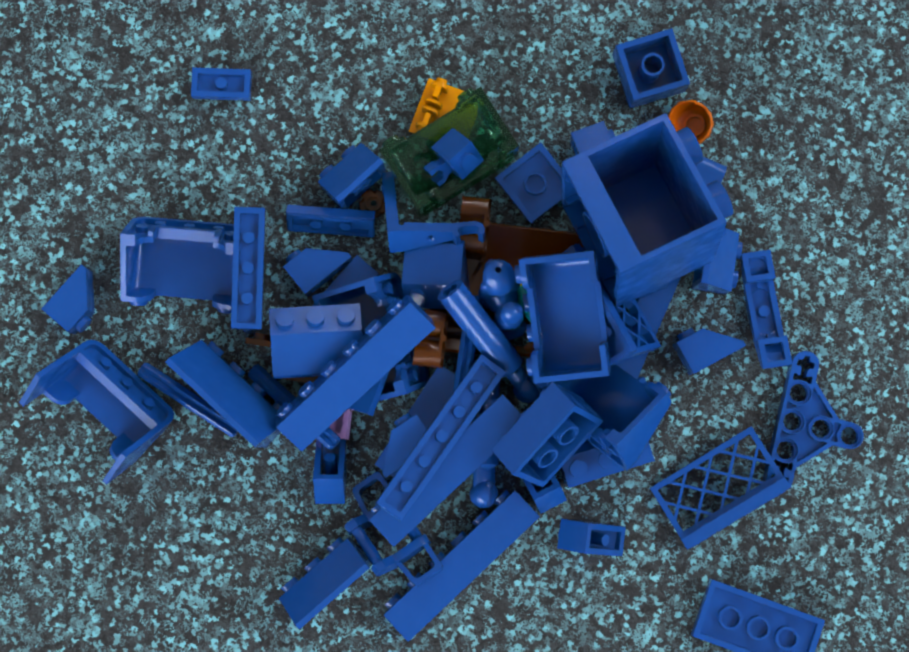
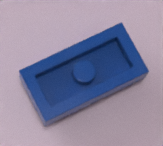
M192 67L191 97L193 99L251 101V69Z

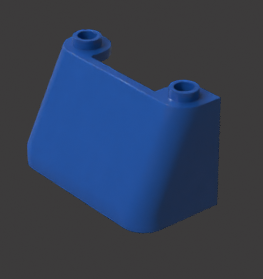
M137 217L130 220L120 233V301L130 302L134 306H144L155 296L212 300V306L217 308L218 312L231 313L234 224L156 217Z
M394 272L312 295L313 306L360 303L363 335L369 323L374 319L380 320L388 313L387 308L394 300L404 298L402 280ZM414 348L390 370L379 401L411 393L425 387L429 381L428 368L413 365Z
M617 365L610 366L611 372L609 376L554 382L582 397L604 420L586 441L626 471L637 462L672 403L670 399L671 392L665 385L660 382L656 384L649 382L645 386ZM552 382L537 383L534 386L540 393Z

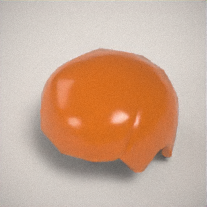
M696 100L678 102L671 108L668 115L676 131L685 127L690 128L699 144H702L710 137L714 127L712 113L705 105Z

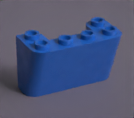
M596 250L529 256L518 259L519 265L515 266V279L517 284H522L524 290L527 289V294H523L524 311L530 313L531 324L526 326L527 338L534 345L530 358H526L528 376H533L534 384L609 376L611 372Z

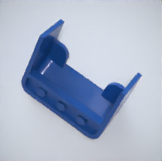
M96 340L83 342L36 373L19 401L24 407L41 394H44L52 402L60 405L69 404L76 399L117 437L109 448L110 455L115 460V463L102 480L106 485L135 463L164 432L174 418L172 408L104 344Z

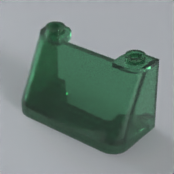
M481 87L476 90L469 88L457 97L459 102L456 104L455 109L410 137L405 138L403 136L398 138L397 135L391 136L382 143L383 147L379 149L384 161L419 218L431 213L505 167L518 155V143ZM454 128L471 140L484 161L463 180L451 172L445 183L439 187L431 180L433 176L429 175L423 168L428 163L439 159L431 147L450 129Z

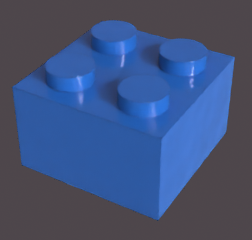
M672 28L615 46L612 56L629 109L683 93L690 85Z

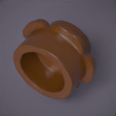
M365 191L362 194V200L359 202L360 210L375 211V218L384 214L385 202L382 191ZM372 201H376L375 206L371 205Z

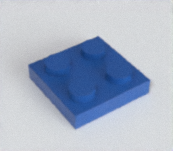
M541 142L494 179L530 225L562 201V168Z

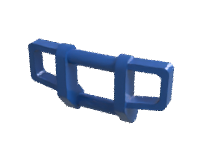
M375 472L353 488L352 492L363 515L347 522L344 528L349 535L354 536L373 565L371 569L376 577L399 567L415 586L419 587L440 573L444 567L431 548V541L427 535H422L416 526L408 533L412 542L395 554L383 559L364 531V529L373 525L369 519L374 514L368 510L362 498V492L377 481L381 482L384 488L388 485L384 476L380 472ZM426 549L434 562V567L422 576L415 578L404 563Z

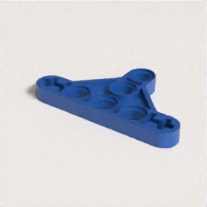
M802 351L792 356V365L788 367L769 449V454L773 460L779 463H789V468L782 467L781 472L790 486L793 483L795 470L801 464L831 446L843 449L857 448L864 439V433L859 425L840 420L817 385L816 378L819 361L817 356L810 351ZM807 357V363L811 364V368L804 370L803 378H809L808 382L793 380L794 375H801L802 367L797 365V362ZM796 384L802 386L805 390V397L801 401L793 400L790 395L791 388ZM788 413H793L798 417L799 424L794 430H789L784 426L783 420ZM818 420L825 422L827 425V433L823 437H817L812 431L813 424ZM847 427L852 428L856 433V439L852 444L844 443L841 438L842 430ZM781 442H787L791 445L792 454L789 458L783 459L778 455L777 447ZM766 464L763 475L764 482L769 480L772 475H775L768 464Z

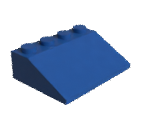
M200 340L165 361L173 371L254 447L267 448L281 433L276 428V412L281 406L277 402L272 405L264 397L267 392L255 381L250 384L243 377L246 372L236 362L232 361L229 364L221 356L225 352L213 341L208 344Z

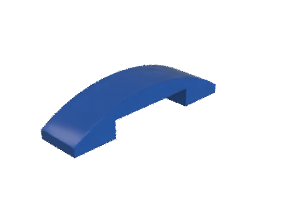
M763 250L743 253L740 260L744 296L751 333L761 368L763 370L792 365L787 335L784 336L773 281L776 276L771 251Z

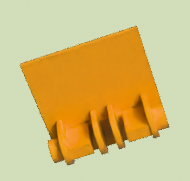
M437 77L436 80L428 78L408 132L437 142L450 129L454 128L468 138L483 98L447 85V81L443 78Z

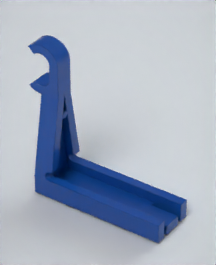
M394 172L382 173V193L385 202L390 253L408 251L452 240L457 246L461 243L460 236L467 234H477L478 241L482 243L485 241V227L478 221L458 223L404 222V225H399Z

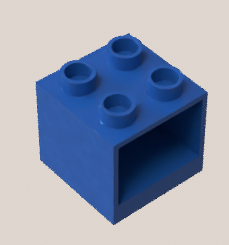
M666 113L562 161L561 205L584 249L596 250L600 279L615 308L713 262L721 238L726 235L725 226L727 221L725 218L733 215V206L723 185L717 180L706 185L695 166L703 161V154L694 133L688 127L676 131Z

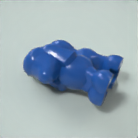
M489 258L484 266L483 281L478 290V298L483 300L482 306L485 309H489L494 313L495 324L510 341L522 336L526 331L524 309L517 303V290L520 284L516 283L515 271L510 263L500 259Z

